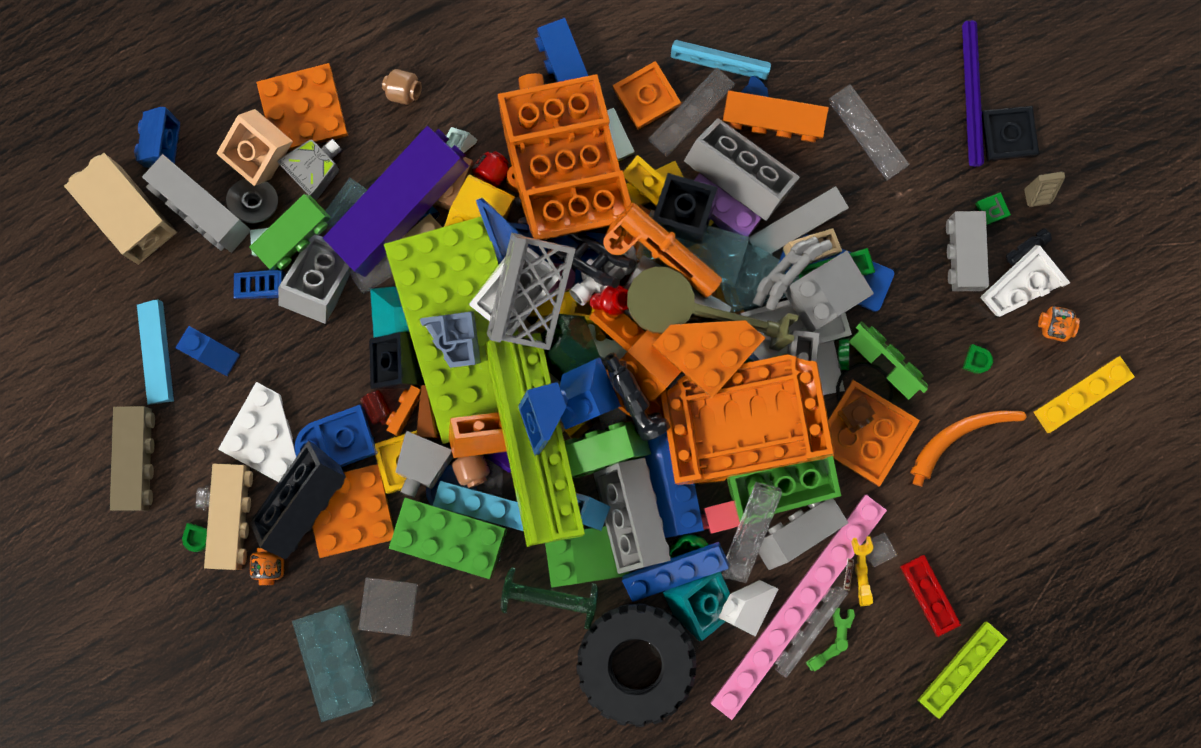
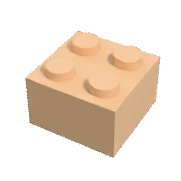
M254 109L237 116L216 154L252 185L256 186L272 178L280 165L277 161L285 156L293 141Z

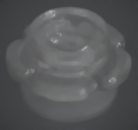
M206 486V488L198 487L196 508L206 511L210 502L209 486Z

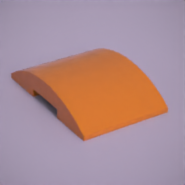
M598 75L498 94L510 161L533 239L546 240L610 226L631 204L623 170L620 171Z

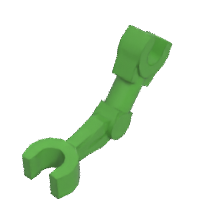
M834 608L832 616L834 626L837 627L835 643L831 644L821 654H817L806 661L811 671L820 669L827 660L839 655L848 648L847 629L851 628L855 616L853 609H847V617L842 619L839 614L840 608Z

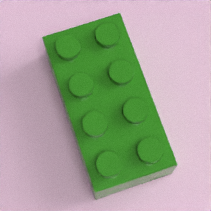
M833 456L816 461L727 477L731 499L734 501L740 523L841 496Z
M404 498L389 549L483 578L492 579L507 528Z

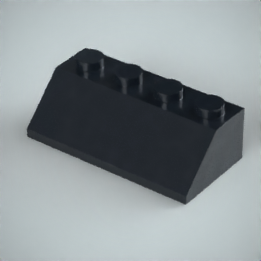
M309 440L250 521L260 548L283 559H287L291 552L298 548L304 534L312 529L315 519L321 511L327 508L330 498L342 487L346 478L341 466Z

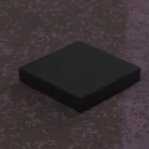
M1033 106L982 111L987 161L1037 157L1039 155Z

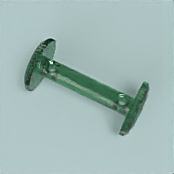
M512 567L508 570L501 595V610L503 613H507L510 600L516 599L586 613L584 629L591 627L599 595L596 584L593 583L590 598L515 584L516 568Z

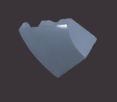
M474 311L420 318L422 326L427 328L434 339L432 340L437 348L441 349L444 359L450 368L481 363Z

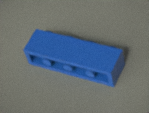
M565 18L537 28L538 37L535 38V42L539 52L544 51L547 60H544V65L548 75L553 74L556 82L588 76Z

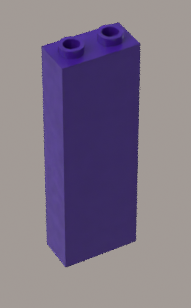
M426 126L323 237L354 272L366 277L387 255L384 244L402 239L469 167L463 160L466 155L456 145L451 148L446 143L449 138L441 130L437 129L434 132L430 127Z

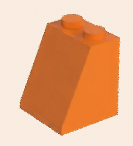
M647 330L620 361H626V368L633 373L643 394L654 402L681 371L652 346L662 334L652 333Z

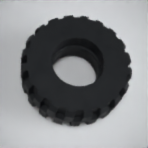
M643 603L625 604L604 613L588 629L578 650L576 668L582 692H585L588 697L587 701L589 704L601 712L600 715L606 719L616 720L617 724L620 725L633 724L635 727H645V724L662 722L667 716H672L676 713L678 708L685 703L695 681L696 653L689 633L683 628L677 618L659 607H652ZM633 639L644 640L652 644L659 652L662 661V670L658 679L652 685L643 689H632L624 686L618 681L612 669V659L616 649L624 642Z

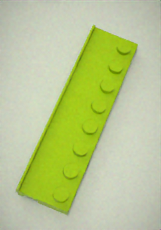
M540 333L531 334L534 340L542 341ZM528 335L522 337V338L530 339ZM489 340V342L485 343V350L526 545L529 547L582 537L585 533L560 420L541 453L534 456L518 408L527 390L551 384L544 349L502 340L501 342Z

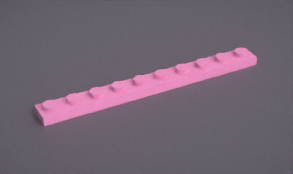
M867 495L862 497L846 519L848 524L836 532L710 702L714 707L731 720L735 717L845 568L847 559H851L855 553L851 544L852 539L857 538L858 544L862 545L866 537L887 511L885 508Z

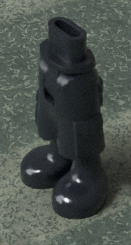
M614 352L608 354L605 359L610 366L608 373L611 384L616 392L619 393L626 411L630 413L638 436L643 441L664 434L670 428L668 420L663 418L659 412L650 414L645 412L650 403L641 391L633 373L626 368V361H620Z

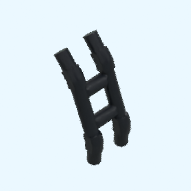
M584 232L569 234L570 238L579 243L575 248L571 266L601 285L617 288L620 283L618 278L601 271L608 261L621 268L633 269L636 266L634 259L628 258L623 254L614 255L609 253L603 244L587 236ZM551 238L546 240L547 242L556 243ZM588 249L600 255L592 265L580 259ZM557 251L553 254L565 263L567 252Z

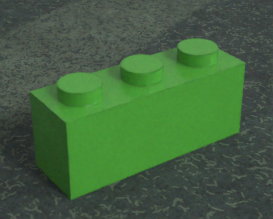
M303 194L249 247L270 270H282L291 263L292 259L290 257L297 251L300 253L310 244L309 239L315 233L319 235L328 227L327 222L331 217L312 196Z

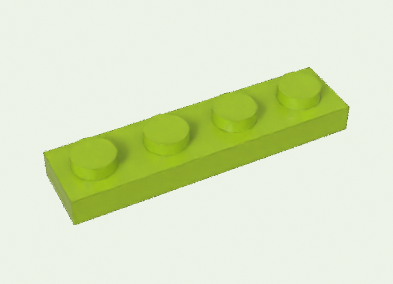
M985 621L919 697L918 701L935 717L940 719L1008 639L990 623Z

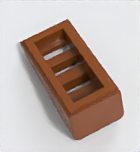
M422 385L417 436L441 440L426 386Z

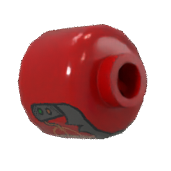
M496 151L492 153L485 152L473 165L472 173L474 177L498 188L507 177L509 162L502 154Z

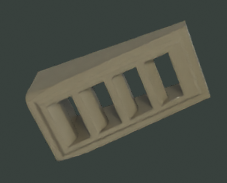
M1064 172L1039 175L1024 189L1027 205L1034 207L1051 204L1065 179Z

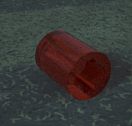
M376 390L363 396L360 400L372 425L380 422L382 425H385L391 411L381 391Z

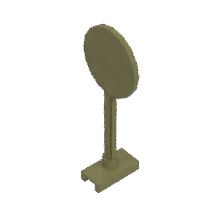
M655 266L643 270L633 279L627 292V306L631 317L641 328L652 333L662 334L670 325L685 324L691 315H697L720 322L746 320L758 332L771 337L769 349L780 351L794 341L795 336L789 334V327L798 321V315L788 313L778 322L769 320L765 322L697 304L694 302V293L688 280L681 273L669 267Z

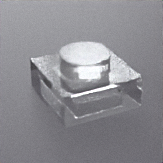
M885 532L871 538L874 548L867 557L872 567H876L897 556Z

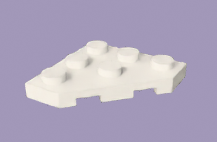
M256 382L218 449L277 482L280 481L296 458L292 441L293 437L288 419H286L281 395Z

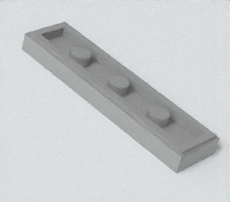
M835 186L750 236L748 240L759 259L762 260L783 248L788 242L802 237L846 211L849 207Z

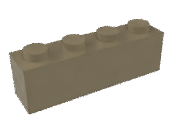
M145 406L113 407L110 511H149V505H152L153 493L150 490V480L153 478L154 468L150 461L151 454L154 452V440L151 438V428L155 426V415L152 413L151 408Z

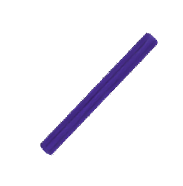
M971 20L963 23L962 33L969 165L978 167L984 163L977 22Z

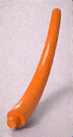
M1023 411L985 412L961 419L946 427L934 436L918 455L915 465L910 472L915 475L912 484L922 487L924 480L931 478L932 471L943 452L963 435L990 424L1024 421L1027 417L1026 413Z

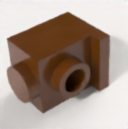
M862 396L838 411V414L850 432L854 433L874 420L872 415L875 412L865 397Z

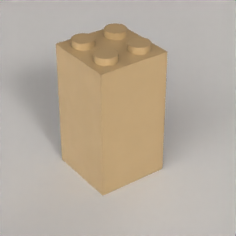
M105 153L91 159L89 165L84 170L73 174L69 178V182L64 185L120 253L138 265L177 233L124 169Z

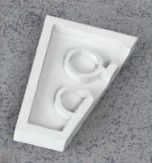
M1035 245L980 298L996 316L1000 317L1027 304L1028 301L1050 293L1051 290L1060 286L1063 287L1070 282L1042 247Z

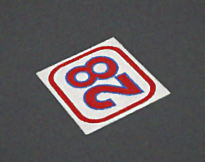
M850 558L847 559L844 590L849 591L854 560Z

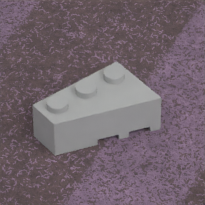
M833 498L808 505L810 509L802 512L801 509L788 517L789 522L784 525L779 522L768 529V535L753 543L768 570L790 562L848 524Z

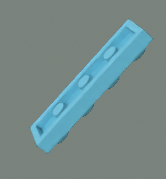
M443 481L439 482L433 506L523 531L518 502Z

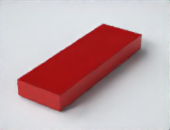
M921 555L901 565L900 568L936 637L961 626L925 555Z

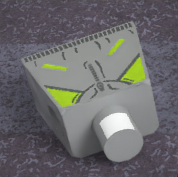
M333 139L322 148L313 140H309L277 162L316 201L339 172V168L332 159L342 149Z

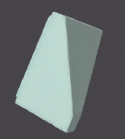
M453 127L450 128L447 134L449 140L446 143L451 148L456 145L463 153L477 142V139L469 132Z

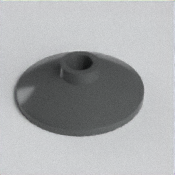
M242 179L233 184L228 190L226 204L228 210L241 221L257 223L268 219L274 214L278 206V196L274 187L266 181L254 186L247 179ZM250 203L257 204L255 206H249Z

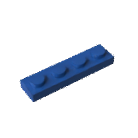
M716 542L671 558V561L645 567L623 575L622 582L632 602L729 569V563L720 543Z

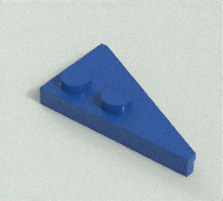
M484 198L476 199L489 239L492 241L496 258L500 264L506 256L511 232L520 233ZM528 244V247L530 249H532L539 256H542V254L533 245Z

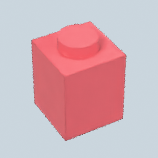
M734 501L703 509L704 514L701 515L704 530L708 529L709 534L741 526Z

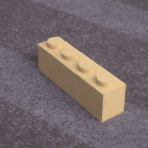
M231 464L212 465L204 568L242 570V565L246 563L247 551L244 549V539H247L249 533L246 513H249L251 508L248 487H251L253 482V473L250 471L249 466Z

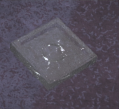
M366 577L358 630L411 636L418 584Z

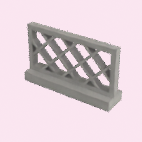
M511 232L487 330L490 340L497 342L502 340L550 350L576 250L574 247L524 237L521 234ZM528 244L539 246L543 252L542 256L531 263L526 256ZM544 248H548L551 250L546 252ZM557 251L567 252L565 263L555 268L549 256ZM547 259L553 270L540 278L533 267ZM525 260L527 262V265L523 267ZM531 269L537 280L524 288L519 281L520 276ZM556 274L560 280L559 287L549 293L543 282ZM540 284L546 296L533 303L527 292ZM518 285L521 288L519 292H517ZM524 294L531 305L517 313L513 307L514 301ZM550 300L554 306L553 311L545 318H542L536 307ZM534 309L540 321L526 328L521 317ZM518 319L524 331L516 336L507 335L508 325ZM544 325L547 330L545 342L534 340L530 332ZM528 335L530 339L522 338V337Z

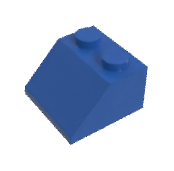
M166 107L144 111L142 120H139L138 133L140 138L139 144L135 146L134 156L136 161L145 168H150L162 154L175 164L180 121Z
M600 357L562 374L560 390L563 389L565 391L568 401L561 417L565 430L621 407Z
M558 382L527 390L518 405L534 456L539 455L550 440L568 403L566 393L563 389L560 390Z

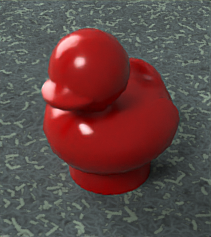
M621 285L617 288L607 286L601 293H595L591 296L590 305L594 310H603L609 315L617 316L623 314L628 309V290Z

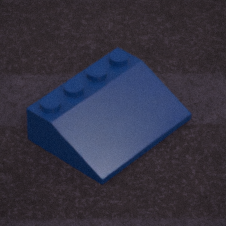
M667 431L657 438L647 440L651 455L641 458H645L650 470V480L653 491L656 494L659 516L663 521L665 538L704 531L695 484H675Z

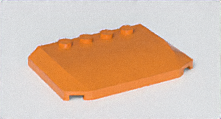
M787 354L743 363L713 398L707 395L687 376H683L672 388L661 393L664 417L670 424L667 436L674 480L677 485L694 484L821 460L835 455L818 364L815 361H807Z

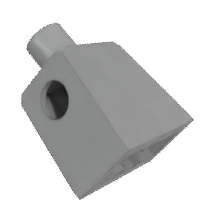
M406 431L396 467V473L406 478L400 492L415 498L420 485L432 489L453 459L452 450Z

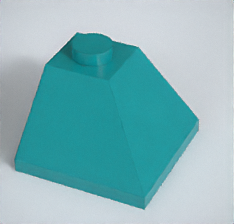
M397 288L370 289L374 338L398 332L410 333Z
M721 572L663 592L672 614L699 641H703L726 622L720 619L719 616L730 592Z

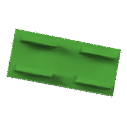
M862 321L857 325L856 328L859 331L851 338L849 343L870 363L883 353L896 366L886 378L908 400L918 390H921L923 393L928 390V384L922 379L924 375L912 363L908 362L906 364L903 361L905 357L892 344L887 346L884 343L886 341L885 337L873 326L867 327Z

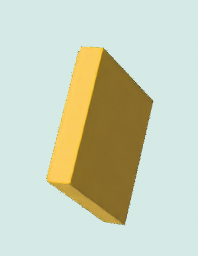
M417 430L410 433L417 435ZM405 434L375 443L378 453L375 456L387 494L400 491L406 478L396 473Z

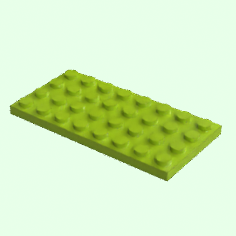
M482 217L384 244L442 444L449 443L450 418L498 413L485 350V343L490 340L487 335L490 321L469 305L499 265ZM474 311L481 363L450 368L444 359L443 352L435 346L432 341L434 339L427 328L422 326L420 318ZM518 329L513 333L512 336H516L519 334Z

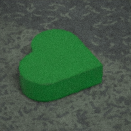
M849 339L839 340L838 368L840 370H849Z

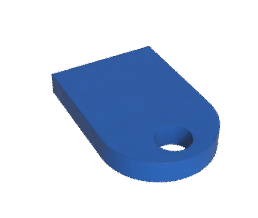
M357 405L309 423L299 432L295 441L296 457L309 440L341 467L378 454L362 405Z

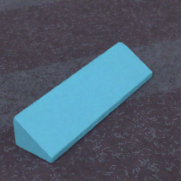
M674 40L671 49V57L674 59L749 77L755 76L761 80H767L770 72L771 63L679 40Z
M157 299L137 305L147 405L174 401L163 302Z

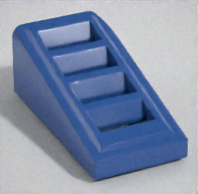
M282 270L234 273V299L279 298L278 287L285 278V272ZM241 279H246V292H241ZM251 279H255V291L251 292ZM261 279H265V291H261ZM270 279H274V290H270Z

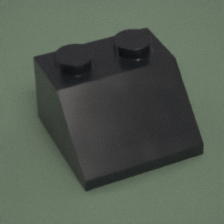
M398 332L369 339L371 389L410 388L411 385L415 387L425 385L410 333Z

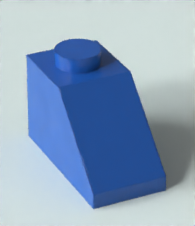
M188 326L176 346V349L227 377L240 356L237 352Z

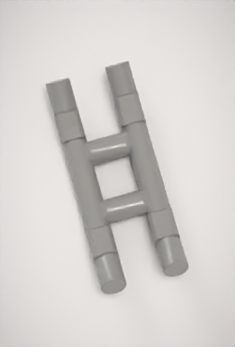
M814 236L796 243L771 273L761 280L756 290L757 293L753 304L762 307L766 296L769 294L770 297L765 307L775 311L787 287L816 257L832 249L831 241L827 239L819 243L818 239ZM792 264H794V265L790 268V270H789L786 274H784V272H785Z

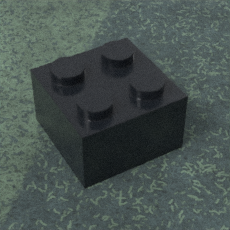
M668 173L653 219L668 232H674L676 234L675 237L702 245L717 200L718 187Z

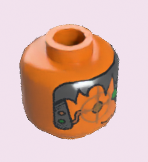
M1051 306L1046 313H1041L1038 327L1042 328L1044 337L1066 342L1071 337L1074 338L1076 336L1080 320L1076 318L1073 310Z
M257 548V552L250 556V577L254 580H259V585H275V580L283 577V558L262 548Z

